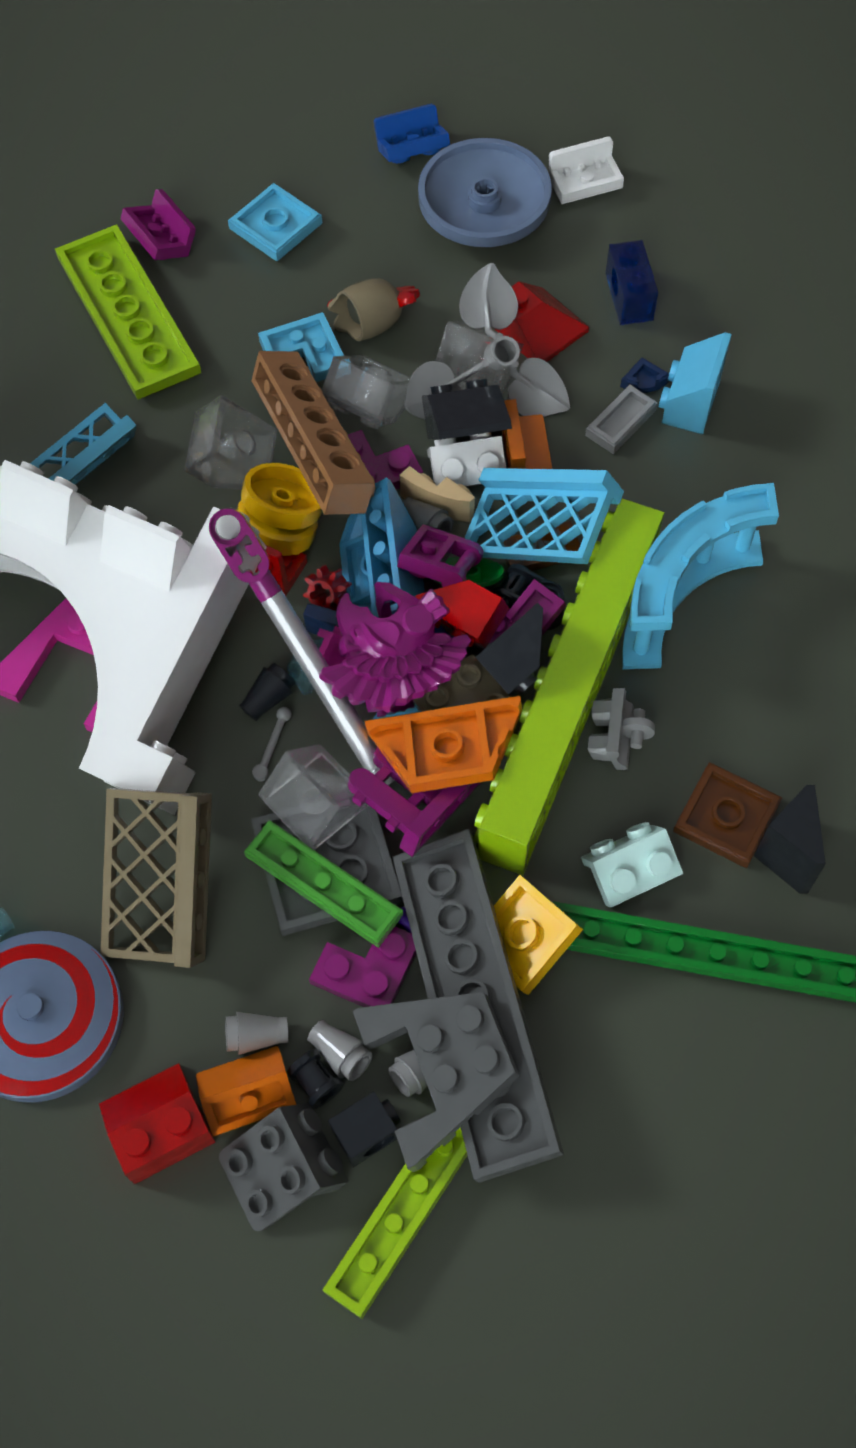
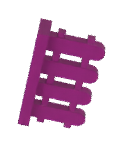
M376 747L373 762L380 770L375 775L364 768L353 770L349 776L348 788L354 794L352 802L359 807L366 803L388 820L385 827L392 833L397 828L404 833L399 848L413 857L482 782L412 793L413 795L406 800L384 783L391 777L409 791L378 747ZM423 802L427 806L421 811L417 807Z

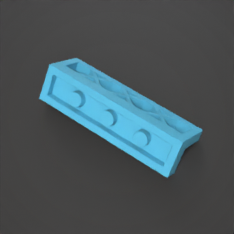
M104 403L30 464L37 468H41L46 463L62 464V468L48 479L54 481L56 476H59L76 485L135 436L137 425L128 415L120 419ZM105 416L113 426L101 436H93V425ZM89 429V435H81ZM71 442L88 443V446L74 458H66V448ZM62 451V457H54Z

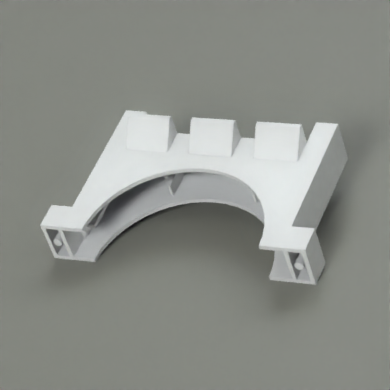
M4 460L2 466H0V572L28 576L60 590L82 621L95 658L98 681L97 710L89 745L79 769L104 780L105 783L118 789L186 793L196 772L185 766L186 757L176 753V750L167 745L249 583L243 582L235 576L210 536V519L221 509L212 508L193 545L181 538L183 533L179 529L166 522L161 521L159 526L146 521L147 516L128 506H125L122 511L110 505H104L102 510L91 506L92 501L77 493L78 487L72 482L56 476L54 481L43 477L44 472L24 461L18 466ZM242 513L249 523L250 518L246 514ZM224 515L218 519L216 524L217 532L223 538L232 539L240 533V523L234 516ZM251 526L262 546L266 549L267 546L259 537V530ZM246 535L239 544L227 547L230 554H234L238 549L244 559L243 563L239 565L243 571L250 569L255 573L261 557L258 554L253 557L249 555L244 545L252 543V541ZM144 800L149 804H152L154 802L151 800ZM164 801L158 808L175 815L178 809V802Z

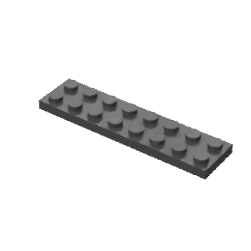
M467 829L423 845L413 857L406 852L393 856L428 999L484 992L490 1000L520 1075L478 1116L474 1114L461 1126L473 1179L481 1183L563 1156V1148L474 835Z

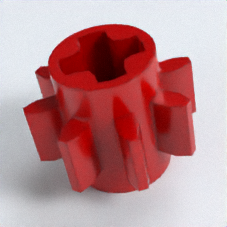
M323 565L317 569L316 574L312 573L305 577L304 580L309 586L307 592L302 595L308 598L311 604L336 611L338 602L346 593L347 588L352 585V582H347L344 576L341 575V568L335 572H329L328 567Z

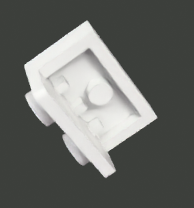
M610 136L550 152L548 173L551 178L552 187L561 204L623 188L624 177L612 157L613 141Z
M491 432L470 435V441L456 443V438L434 440L435 446L429 447L427 450L436 486L446 477L457 485L462 484L466 487L481 485L479 478L483 468H506L502 437H492Z

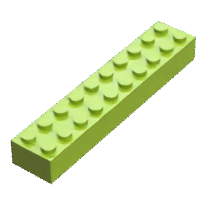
M623 498L620 504L617 505L615 512L610 510L607 512L601 530L604 535L601 542L596 541L589 559L591 565L588 572L582 571L575 589V593L578 594L575 603L569 602L562 618V624L564 625L561 635L555 634L548 651V656L551 657L547 668L541 666L537 674L538 679L534 683L536 693L533 701L527 699L519 719V722L522 723L519 734H512L506 749L505 756L508 758L504 770L499 768L495 779L491 782L490 791L493 793L489 805L482 803L476 816L474 827H477L474 838L478 844L480 860L524 876L592 710L593 701L597 698L628 622L636 578L646 553L660 535L665 512Z

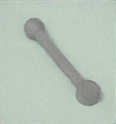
M281 707L277 710L276 716L278 720L262 760L252 770L253 776L257 781H265L269 776L267 766L284 723L289 721L292 715L287 707Z

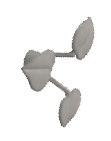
M487 264L476 272L464 287L460 297L459 311L461 318L469 328L479 329L485 327V333L493 338L494 341L485 348L484 360L456 378H454L452 369L443 362L429 361L419 366L409 380L404 404L406 410L415 417L425 420L422 395L431 394L430 387L452 384L453 391L462 390L457 384L487 366L497 371L510 367V374L515 380L509 385L508 399H516L519 415L541 414L543 417H547L570 409L566 387L556 370L542 359L528 358L522 362L518 373L517 367L519 362L517 359L520 354L518 343L513 338L503 336L502 333H496L492 330V328L497 330L504 329L513 322L518 312V301L513 288L500 274L495 264Z

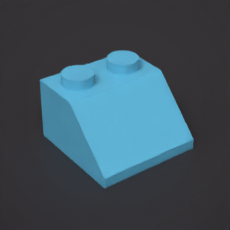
M724 332L686 346L680 361L673 360L668 376V381H672L671 388L664 386L659 402V408L664 409L662 424L699 434L704 433L721 381L732 334Z

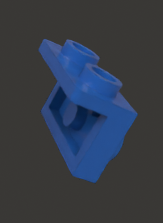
M432 103L377 117L373 121L378 151L388 162L404 163L410 160V156L418 154L434 155L441 148L450 145L449 133L439 125L437 108Z

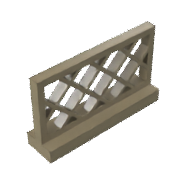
M118 788L106 790L100 954L103 957L174 963L175 967L191 968L205 961L212 793H178ZM119 798L131 799L142 812L129 826L119 816ZM144 800H151L154 802L150 806H148L144 802ZM164 801L178 802L177 821L167 829L155 815L154 811ZM146 818L161 834L148 848L145 847L133 832ZM176 830L177 839L172 835ZM125 838L141 854L127 868L117 857V846ZM165 841L176 852V863L167 871L152 855ZM145 860L160 877L147 890L131 874ZM116 870H117V871L119 872V874H120L117 878H116ZM174 873H175V881H174L173 878L171 877V875H173ZM124 879L139 896L126 910L115 898L116 887ZM163 883L174 894V905L166 913L150 896ZM143 902L158 919L145 932L130 916ZM122 921L137 938L128 948L114 947V929ZM161 925L173 937L172 952L159 951L149 939V936ZM142 944L146 950L136 948Z

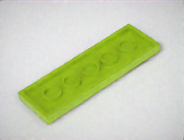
M117 224L55 248L58 260L137 400L201 374L199 362Z

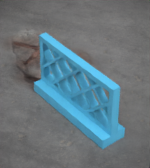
M483 468L479 482L485 489L465 539L477 542L479 536L490 530L492 537L480 545L484 551L482 558L588 564L610 504H620L624 490L607 470ZM504 500L505 505L489 515L493 501ZM534 501L535 506L519 517L516 510L526 502ZM558 502L566 504L567 507L549 518L547 510ZM590 503L596 504L594 511L581 520L577 512ZM511 514L514 521L497 532L495 525ZM541 515L544 523L528 534L525 526ZM573 516L576 524L559 536L555 528ZM520 531L523 538L511 547H505L503 542ZM550 532L554 540L541 549H535L533 544ZM582 534L583 540L579 550L567 551L565 545Z

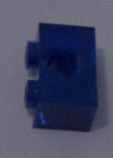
M643 240L609 244L605 274L620 325L654 321L658 289Z

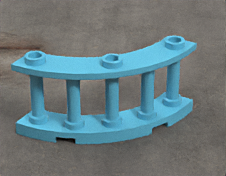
M774 483L735 488L725 491L722 497L707 503L703 500L679 515L656 538L645 555L635 581L630 615L624 633L622 670L661 668V650L665 630H671L673 613L676 608L698 586L732 570L762 566L763 555L760 535L756 527L777 523L779 512Z

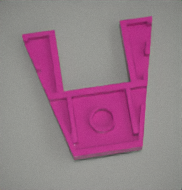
M67 598L0 662L1 696L19 703L57 641L94 655L85 627ZM97 702L83 723L89 732H92L94 728Z

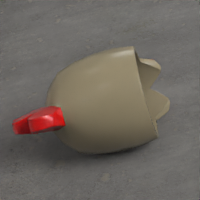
M381 278L366 279L341 290L336 298L328 302L327 307L329 311L338 314L333 324L334 329L338 332H347L354 340L360 342L374 338L389 330L398 322L402 308L417 301V298L420 297V291L414 286L395 288L390 282ZM348 298L357 311L360 324L354 322L350 316L347 307Z

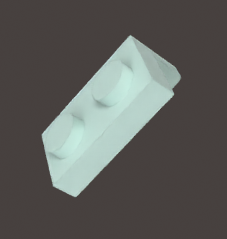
M649 822L634 825L626 830L627 836L616 841L606 839L597 842L590 847V853L581 857L583 864L591 868L606 906L614 907L683 874L665 828L650 825Z

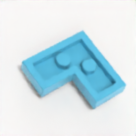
M323 312L258 333L263 351L299 352L300 356L304 357L316 382L348 372V363Z

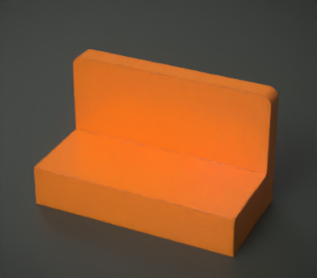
M516 399L504 400L512 424V429L502 430L508 468L553 469L543 415L519 416Z
M278 1046L196 1074L200 1101L213 1137L260 1121L278 1107L297 1105Z

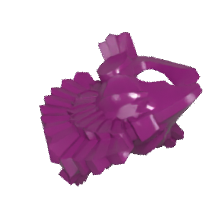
M376 582L374 587L379 618L374 616L367 606L359 607L350 601L349 593H345L338 602L336 617L343 636L339 641L338 648L341 657H346V659L340 664L322 668L319 673V679L332 685L331 690L334 697L339 699L349 697V702L352 705L366 703L368 712H377V717H385L386 715L405 712L407 709L415 708L413 699L421 698L427 692L438 690L441 683L451 680L452 674L459 671L461 662L466 657V649L471 643V639L467 634L451 638L446 633H434L435 623L450 613V609L444 604L443 597L436 595L433 589H430L419 600L391 583ZM391 600L398 605L395 614L391 612Z

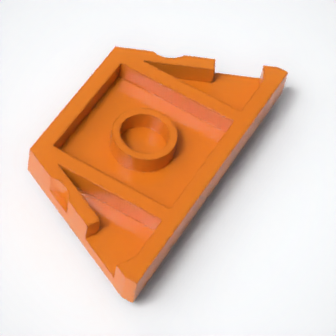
M520 696L368 720L365 721V727L370 738L411 793L494 780L522 712V703Z

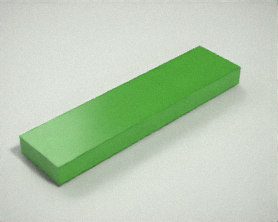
M270 820L244 850L245 857L378 948L403 916L402 909Z

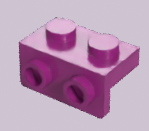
M163 189L155 190L152 205L123 208L120 219L154 260L189 256L196 228Z

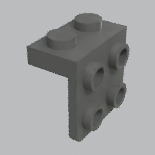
M309 1103L278 1107L222 1149L219 1154L220 1163L252 1229L255 1231L266 1230L312 1196L335 1192L349 1182L343 1171L341 1158L331 1148L322 1131V1122L317 1113L311 1109Z

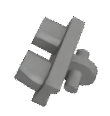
M613 688L612 698L593 701L592 719L595 725L609 726L608 733L591 734L589 736V754L593 760L611 761L616 770H628L630 747L634 749L642 748L643 740L652 738L655 735V724L645 718L644 709H634L633 703L626 700L625 688Z

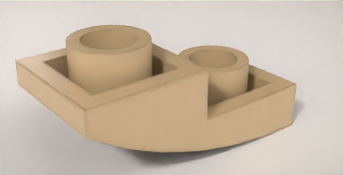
M410 466L400 474V495L404 499L411 497L448 511L449 516L456 521L470 522L472 520L475 497L466 486L462 484L457 485L448 477L436 486L428 475L420 474Z

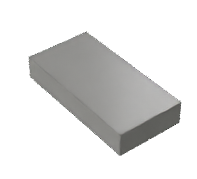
M629 385L586 428L585 436L614 454L655 413L658 402L632 385Z

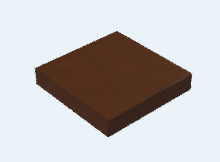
M709 762L681 813L673 832L747 869L783 797Z

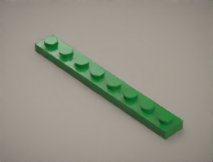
M553 901L557 907L583 928V931L567 950L856 1003L855 955Z

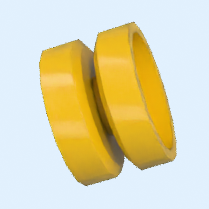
M265 463L251 468L244 478L241 501L238 503L237 510L250 518L249 523L259 530V537L264 544L280 551L283 556L298 555L308 550L314 541L322 509L300 469L288 464Z

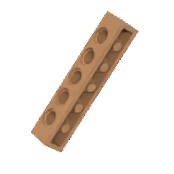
M259 351L251 381L324 515L366 513L370 498L375 493L374 478L362 462L360 454L355 450L348 438L347 432L341 426L334 410L324 397L322 389L314 380L309 367L306 366L299 352Z

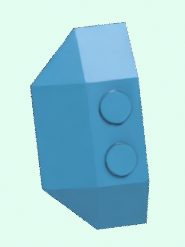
M387 477L375 483V493L370 498L366 513L350 514L339 543L342 575L347 582H352V585L346 591V593H349L350 601L359 607L367 606L371 613L378 618L374 587L376 582L391 583L414 597L425 591L423 578L415 577L407 570L397 567L401 551L415 535L417 529L394 485ZM391 600V612L395 614L398 605Z

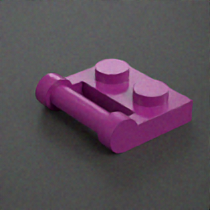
M422 524L401 551L397 567L407 570L415 577L439 581L442 587L466 581L467 573L471 567L479 564L484 551L474 541ZM451 554L459 556V560L454 566L445 563Z

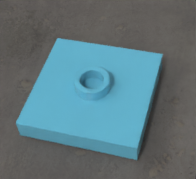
M275 183L271 184L228 220L230 230L277 262L323 223L320 213Z

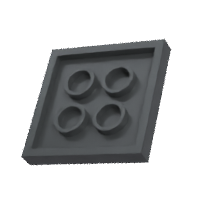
M352 792L251 819L255 836L258 835L270 820L393 904L403 902L377 812L366 803L359 807L352 802L354 796ZM265 870L282 936L338 921Z

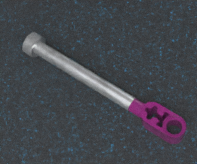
M223 508L217 511L209 522L211 538L235 576L251 586L363 768L375 775L380 770L373 762V755L377 746L368 735L363 720L355 707L349 702V698L339 699L334 697L331 690L332 685L319 679V673L322 668L329 665L270 572L267 552L240 511L234 508ZM231 515L239 521L240 533L235 538L226 539L219 535L216 524L220 517ZM246 535L249 536L252 543L245 544V549L250 556L253 557L258 554L262 559L258 562L259 571L253 573L250 569L243 571L239 565L243 563L244 559L238 549L234 554H230L227 547L239 544ZM389 777L384 783L389 785L395 780Z

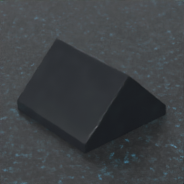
M806 785L769 824L754 855L799 894L809 893L826 864L815 785Z

